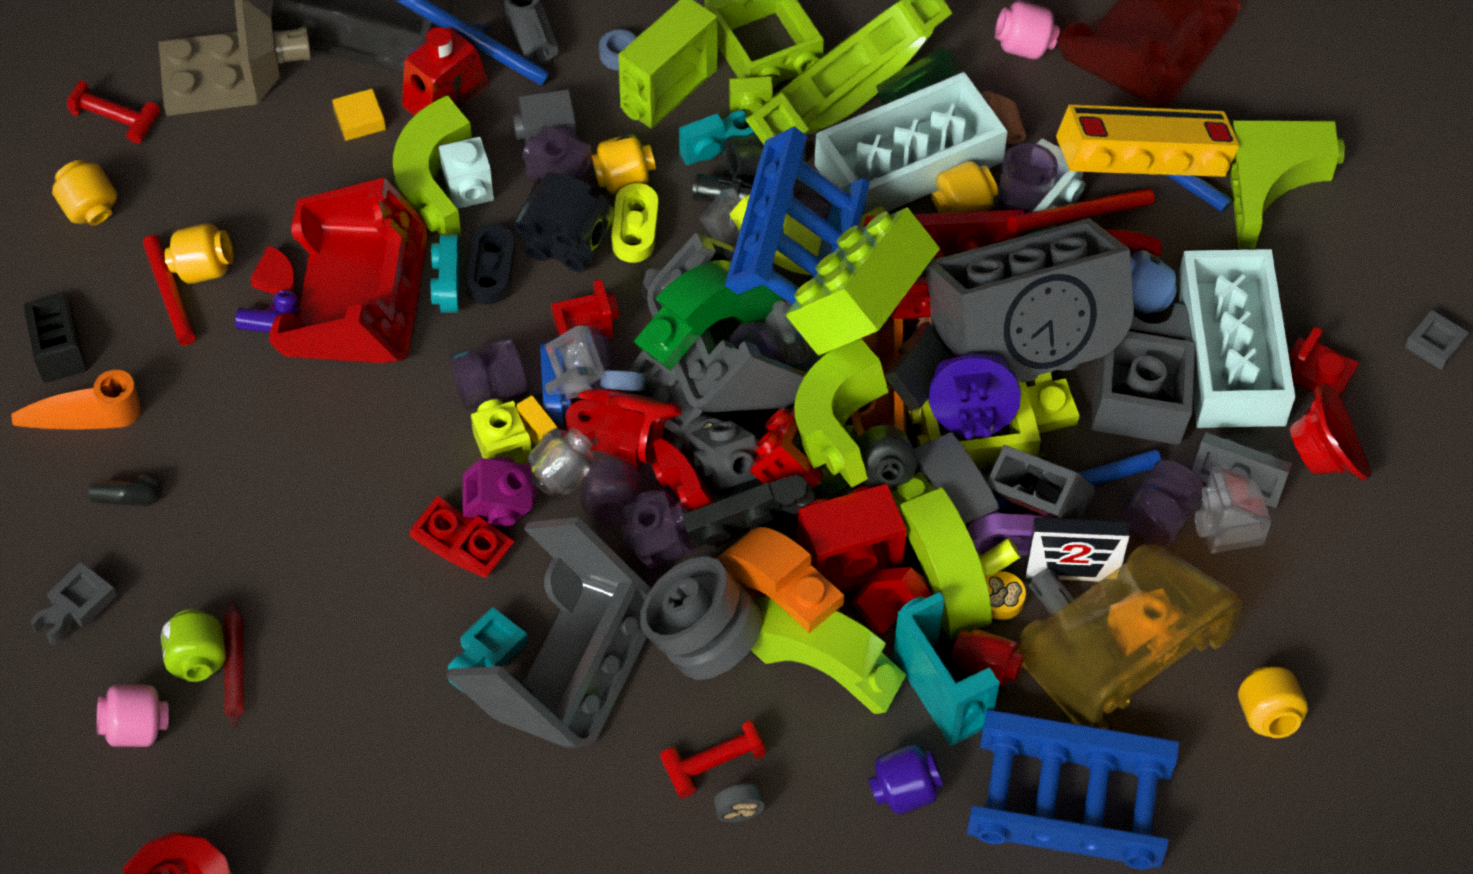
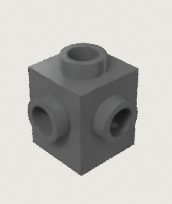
M731 420L715 423L710 427L690 433L693 465L701 479L724 491L757 478L749 471L757 455L754 447L759 441L755 435Z

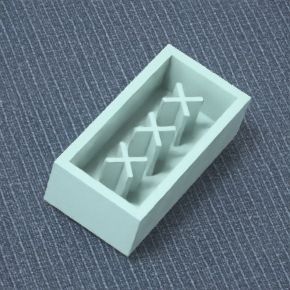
M965 72L816 133L814 165L820 174L840 188L862 178L870 182L866 197V208L862 215L880 206L888 212L937 191L936 178L938 174L960 163L970 160L978 164L979 167L986 165L988 169L1003 163L1007 130Z
M1272 249L1184 251L1177 278L1179 302L1186 305L1188 309L1192 342H1195L1193 404L1197 428L1286 426L1295 399V392Z

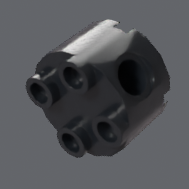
M552 172L546 173L542 180L539 177L514 221L516 232L526 243L523 247L524 252L537 261H546L550 257L561 261L565 267L574 272H584L588 264L593 260L614 220V210L609 201L602 194L596 200L588 194L592 188L590 185L569 175Z

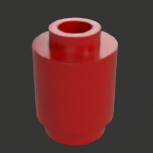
M977 628L972 632L962 629L952 651L951 665L960 667V673L973 676L990 667L999 681V686L1005 687L1009 679L1016 681L1019 677L1024 662V654L1018 652L1019 643Z

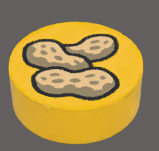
M998 572L985 577L990 596L992 618L1008 620L1017 616L1023 609L1026 597V589L1023 582L1017 576L1008 572Z

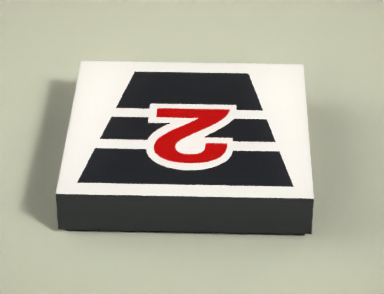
M1048 517L1034 518L1025 563V578L1032 579L1043 570L1053 569L1060 580L1118 582L1129 539V522Z

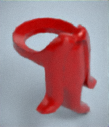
M585 390L580 392L577 397L643 412L644 417L638 439V458L645 464H651L656 458L653 442L663 438L665 422L681 415L682 412L681 407L677 403H665L653 398L618 390ZM652 424V434L646 449L647 438Z

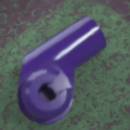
M289 290L278 291L273 298L274 304L266 310L239 307L235 317L236 329L270 333L274 318L277 315L292 313L297 317L300 309L297 305V295Z

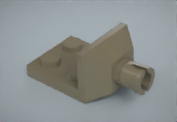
M234 0L237 32L159 41L163 102L166 116L259 104L280 78L278 64L298 60H311L307 28L301 27L296 30L273 31L270 17L247 0Z

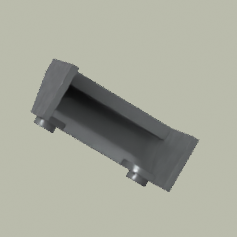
M579 517L528 522L524 530L553 557L545 573L544 586L549 599L560 609V612L524 682L515 675L509 674L502 666L451 668L446 677L494 720L566 748H587L597 740L647 638L640 627V611L651 588Z

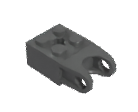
M1174 303L1169 319L1159 324L1145 323L1133 315L1132 324L1123 341L1110 353L1096 359L1091 430L1180 445L1192 414L1195 342H1192L1189 313L1186 305Z

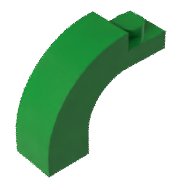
M715 260L706 262L680 275L655 298L662 308L633 342L643 352L671 371L700 335L715 322L732 317L756 334L783 302V299L764 285L737 295L725 286L731 261Z

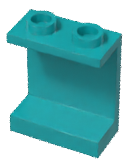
M938 592L926 599L924 597L912 599L898 612L893 658L900 669L906 674L907 680L948 744L952 746L983 730L986 710L994 711L999 681L989 667L958 683L954 682L932 648L938 645L945 600L941 593Z

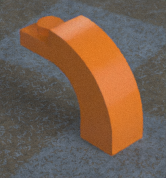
M765 527L754 528L716 558L754 599L766 594L808 633L844 605V594L811 565V554L787 536L773 529Z

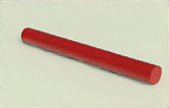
M1146 188L1011 216L1007 220V227L1012 234L1148 206L1154 203L1155 195L1152 189Z

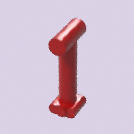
M83 80L77 83L67 98V108L75 116H78L81 110L85 109L130 126L126 137L136 144L142 142L161 112L160 107L153 102H146L142 110L138 112L90 94V88Z
M752 720L742 725V735L682 760L676 747L668 748L660 754L663 765L679 798H686L695 793L696 787L691 777L751 751L755 759L762 758L766 754L765 745Z

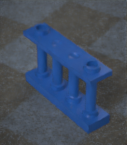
M795 126L765 140L725 286L737 295L764 285L792 305L796 301L794 294L799 287L773 270L776 250L812 275L811 279H814L818 273L815 269L817 264L827 255L835 252L839 247L836 243L837 239L852 226L857 225L859 227L861 216L866 208V197L870 185L868 180L862 178L840 188L805 163L802 153L807 135ZM796 178L831 203L827 220L793 197V187ZM786 214L822 239L818 256H815L784 234L783 223ZM798 331L797 336L804 340L803 336Z
M986 710L980 748L991 750L994 753L986 808L971 807L967 835L977 836L979 840L989 844H1002L1006 841L1123 861L1127 866L1135 869L1161 868L1168 846V839L1151 836L1157 783L1160 779L1171 780L1177 761L1179 742ZM1017 754L1036 757L1042 761L1035 816L1005 811L1013 756ZM1061 764L1083 765L1090 769L1083 824L1054 820ZM1109 772L1131 773L1138 777L1132 833L1103 828Z

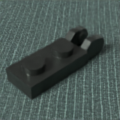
M795 474V476L790 475L789 478L784 477L771 483H764L682 515L686 532L700 546L704 544L717 545L727 541L731 534L743 529L765 527L771 524L775 517L785 513L798 517V509L806 507L812 501L817 500L818 494L812 490L810 484L804 480L802 475L798 476Z

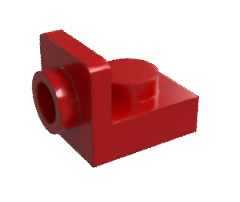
M1315 326L1307 340L1302 337L1298 338L1289 355V361L1294 363L1291 372L1293 383L1315 393V387L1326 382L1341 398L1355 375L1359 362L1319 344L1323 330Z

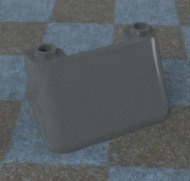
M696 232L651 282L647 294V303L652 317L654 318L662 308L655 298L671 282L700 264L715 260L732 261L735 247ZM727 317L707 328L674 366V370L688 403L695 408L712 413L778 409L782 407L792 408L795 404L798 388L814 364L805 361L799 363L794 368L786 365L767 322L755 334L734 318Z

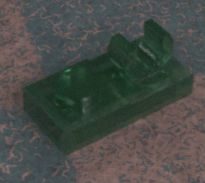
M940 47L911 66H907L876 85L882 106L958 75L950 49Z

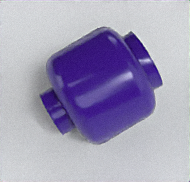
M914 743L878 756L875 760L876 775L868 778L877 804L888 803L890 809L898 815H903L934 803L938 798V788L944 786L931 750L923 751L921 747Z

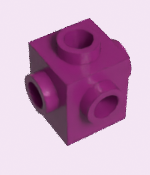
M509 457L480 458L463 473V517L475 518L478 515L482 519L488 520V523L493 526L505 527L515 524L516 521L533 509L537 489L535 483L532 482L531 465L515 463V460Z

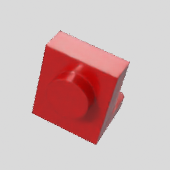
M602 279L593 281V295L551 303L552 316L562 349L613 338L612 320L619 318V311L614 293L606 294Z
M912 567L877 569L853 598L852 603L874 632L881 634L890 628L897 619L898 612L901 611L906 603L917 597H924L926 599L933 594L927 588V582L924 577L913 570Z

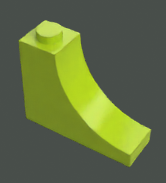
M1233 121L1232 129L1240 144L1229 168L1238 249L1256 248L1262 227V215L1268 206L1282 194L1301 185L1320 181H1332L1336 165L1343 163L1345 152L1344 140L1337 139L1335 121Z

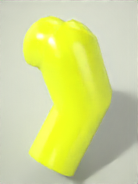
M1010 538L1005 539L983 554L977 553L985 577L998 573L1021 558L1018 548Z

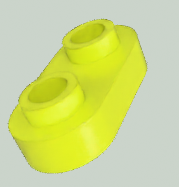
M641 183L626 185L618 191L615 198L614 220L611 233L612 250L619 259L625 262H641L650 257L655 248L658 196L650 186ZM634 209H641V210H643V211L639 212V211H632V210H634Z

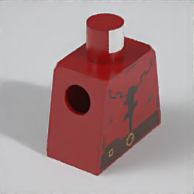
M435 27L430 29L426 34V42L409 54L404 61L403 107L415 116L428 105L448 95L459 109L489 85L478 50L452 28Z

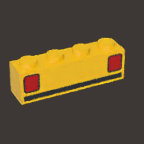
M1069 104L1056 135L1069 171L1225 177L1240 146L1225 112L1208 110Z

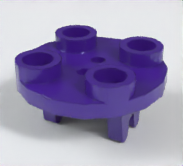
M969 353L944 360L938 364L935 375L930 382L929 404L934 417L947 430L965 436L966 439L982 436L990 437L992 433L1001 430L1014 418L1020 405L1021 388L1016 374L1009 368L1008 362L1004 357L996 354Z

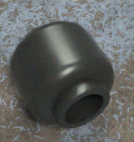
M890 425L874 426L863 432L855 442L860 449L868 477L867 480L863 481L867 486L876 487L887 483L890 492L897 491V486L909 482L915 476L918 464L916 452L906 434L898 428Z

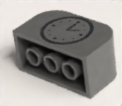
M1090 218L931 260L926 267L931 322L944 344L958 357L969 353L996 354L1004 357L1008 362L1009 368L1016 374L1018 382H1029L1036 379L1038 375L1055 370H1072L1078 367L1080 363L1105 356L1123 341L1132 324L1134 306L1130 249Z

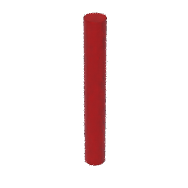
M157 235L146 236L142 243L180 345H189L195 341L196 337L173 274L167 267L161 241Z

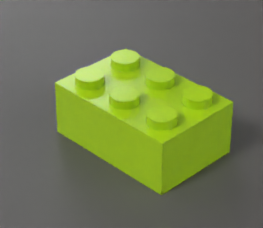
M908 207L891 215L885 211L877 215L867 226L861 229L855 225L846 230L836 241L839 245L836 251L823 258L815 267L818 273L814 279L803 284L795 292L794 297L796 301L785 316L818 356L879 331L939 251V246Z

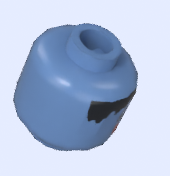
M1136 251L1130 255L1134 311L1140 315L1162 312L1172 303L1176 296L1175 272L1169 265L1150 251Z

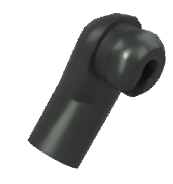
M150 474L140 475L136 482L94 480L89 486V498L93 503L148 507L158 500L161 483L158 478Z

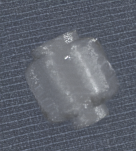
M560 428L550 429L528 454L527 463L532 466V482L543 492L551 496H555L557 493L563 495L573 493L594 469L595 460L589 451L593 446L591 441L575 428H571L569 432Z

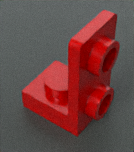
M794 406L789 411L782 407L766 423L765 427L769 431L754 447L757 455L749 471L763 484L771 483L784 477L789 478L790 475H802L804 480L813 489L820 483L824 473L818 468L814 469L808 458L791 443L798 428Z

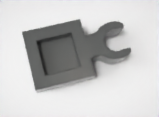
M79 562L47 593L49 601L53 605L37 612L31 619V624L36 633L46 624H55L46 633V636L51 645L56 644L65 636L67 626L71 622L75 621L82 628L90 623L117 596L114 587L83 563Z

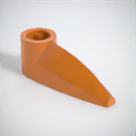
M113 369L99 375L94 383V387L78 389L42 399L12 412L11 417L13 426L72 430L121 428L134 423L141 415L142 407L130 374L123 370Z

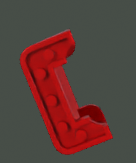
M385 177L297 199L294 218L291 222V232L294 239L309 253L299 304L300 309L297 317L292 313H283L274 318L270 329L269 343L283 356L291 358L390 364L405 360L410 351L427 248V231L420 215Z

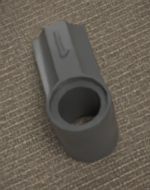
M504 0L506 24L514 33L521 55L537 65L549 63L554 56L558 55L559 50L541 0Z

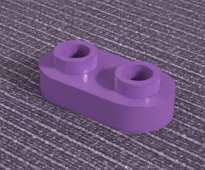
M993 511L974 520L967 530L977 553L983 554L1005 539L1010 538L1020 554L1027 555L1034 518L1045 516H1039L1036 513L1021 515L1003 514Z

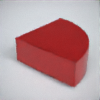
M268 246L250 278L252 288L275 295L278 291L282 290L295 292V277L290 261L278 249Z

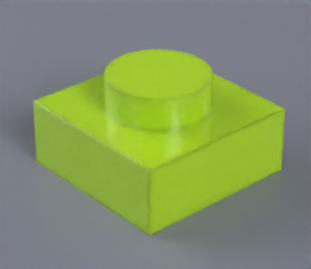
M771 76L729 79L730 114L743 110L747 118L767 103L772 97L773 92Z

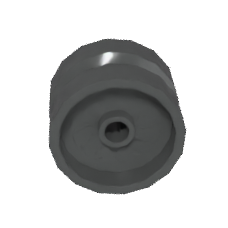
M708 556L690 558L670 569L656 582L647 594L640 611V627L647 638L660 651L665 652L670 661L685 676L695 680L714 678L732 669L746 657L754 646L763 625L762 608L757 601L736 581L734 576L719 560Z

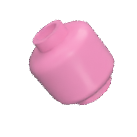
M1017 1L1010 8H1003L995 29V38L1000 40L1004 52L1032 60L1041 58L1047 49L1052 50L1059 36V26L1054 25V17L1051 10L1047 7L1024 1Z
M115 684L108 689L106 696L98 697L97 734L105 735V739L111 746L149 747L155 743L158 730H167L168 701H159L158 692L152 685Z

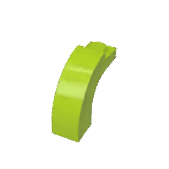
M448 95L422 109L404 127L395 145L393 169L396 190L420 215L426 227L431 232L436 230L439 234H458L460 237L461 228L458 209L434 181L436 174L441 169L439 146L472 139L470 122Z
M861 338L831 350L817 361L803 378L794 404L796 423L806 455L812 467L815 469L826 463L833 475L840 472L851 487L867 480L868 477L860 449L843 426L856 410L889 393L879 358Z
M922 472L917 473L909 482L897 486V491L891 492L907 529L906 536L919 559L927 582V588L933 595L940 592L945 599L941 628L949 639L953 640L958 637L962 629L972 632L975 628L979 629L992 623L989 591L973 541L953 502L942 487L935 490Z
M770 597L755 598L763 613V625L758 640L751 648V651L765 664L795 661L812 666L838 681L874 714L886 713L906 674L882 653L886 645L884 641L866 627L838 611H835L808 633Z

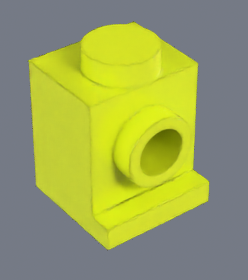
M499 399L488 400L478 407L477 412L471 414L473 434L483 458L509 457L518 464L527 465L533 463L531 440L524 428L514 401L503 404Z

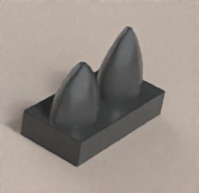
M1205 432L1190 478L1277 508L1293 463L1283 460L1276 449L1259 452L1235 443L1230 437L1220 438Z

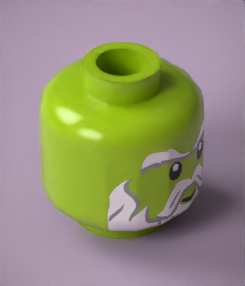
M188 609L177 613L163 626L161 632L163 660L167 671L173 676L191 682H198L215 674L223 666L226 659L223 630L220 622L214 616L198 609Z

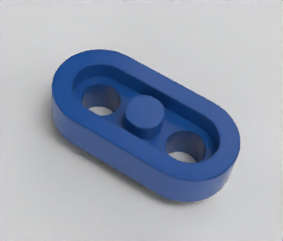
M558 341L541 342L544 411L555 424H563V415H566V411L571 405L570 387L561 388L560 378L569 376L568 351L559 350Z

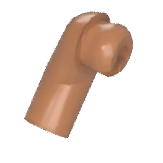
M991 91L981 92L980 94L1006 128L1007 143L1018 144L1024 141L1026 132L1015 102Z

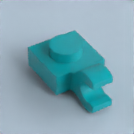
M743 110L735 111L722 120L718 114H714L680 127L679 152L686 166L701 160H710L717 154L724 152V144L727 137H746L755 134L751 127L743 130L737 129L745 125V112Z
M492 607L460 637L461 647L465 651L452 660L448 665V670L451 668L484 666L503 667L528 644L527 633ZM449 680L451 684L458 688L451 680Z

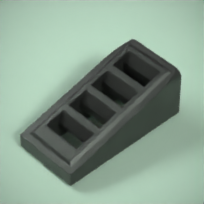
M63 292L23 304L33 357L42 381L48 383L83 373L86 367L67 293ZM57 314H61L60 316H57V317H53V318L46 319V320L39 321V322L37 321V320H40V319H43V318H47V317H50V316H54V315H57Z

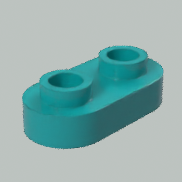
M440 234L439 243H432L431 246L432 268L439 269V278H431L432 305L440 304L441 313H459L458 234Z

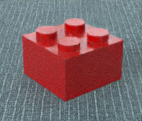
M887 483L876 487H859L848 495L831 500L818 499L812 501L806 507L798 509L797 544L811 554V565L841 593L862 588L877 569L902 568L907 529Z

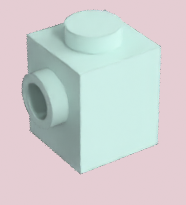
M481 137L439 146L443 180L448 197L455 207L459 209L494 201L491 169Z

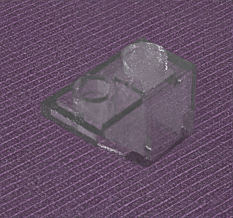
M1222 466L1212 467L1207 486L1202 488L1200 510L1195 512L1197 533L1200 538L1206 537L1211 554L1264 545L1271 525V519L1258 482Z

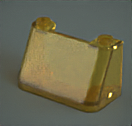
M1144 544L1128 557L1126 564L1045 621L1038 619L1030 623L1020 634L1022 642L1018 652L1024 654L1023 667L1076 725L1106 730L1109 728V722L1104 718L1106 714L1112 712L1118 706L1123 709L1129 705L1133 692L1195 647L1202 652L1210 644L1216 650L1233 638L1243 604L1242 600L1229 587L1162 545L1155 544L1149 547L1147 544Z

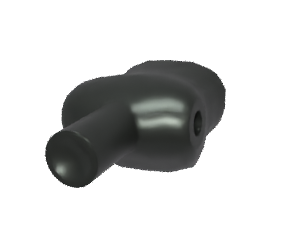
M756 134L746 137L726 138L724 160L731 178L742 177L754 182L764 147ZM804 148L803 153H802V155H803V161H805V159H806V151H805V148Z

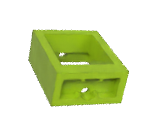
M680 0L618 54L620 105L628 117L633 120H639L652 129L717 71L718 16L694 0Z
M704 0L705 8L718 16L717 46L738 78L771 76L773 88L783 81L800 75L823 57L824 39L797 0ZM776 13L796 45L752 62L732 30Z

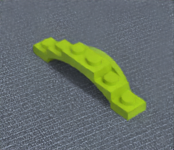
M899 0L794 78L790 84L771 97L767 103L745 120L763 145L765 140L794 126L805 135L814 134L833 126L858 110L879 93L932 35L934 27L950 16L952 11L944 0Z

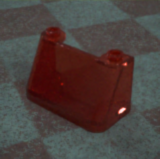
M1118 0L1092 33L1087 24L1074 21L1064 28L1056 40L1066 61L1148 104L1165 106L1175 98L1233 24L1238 14L1239 0Z

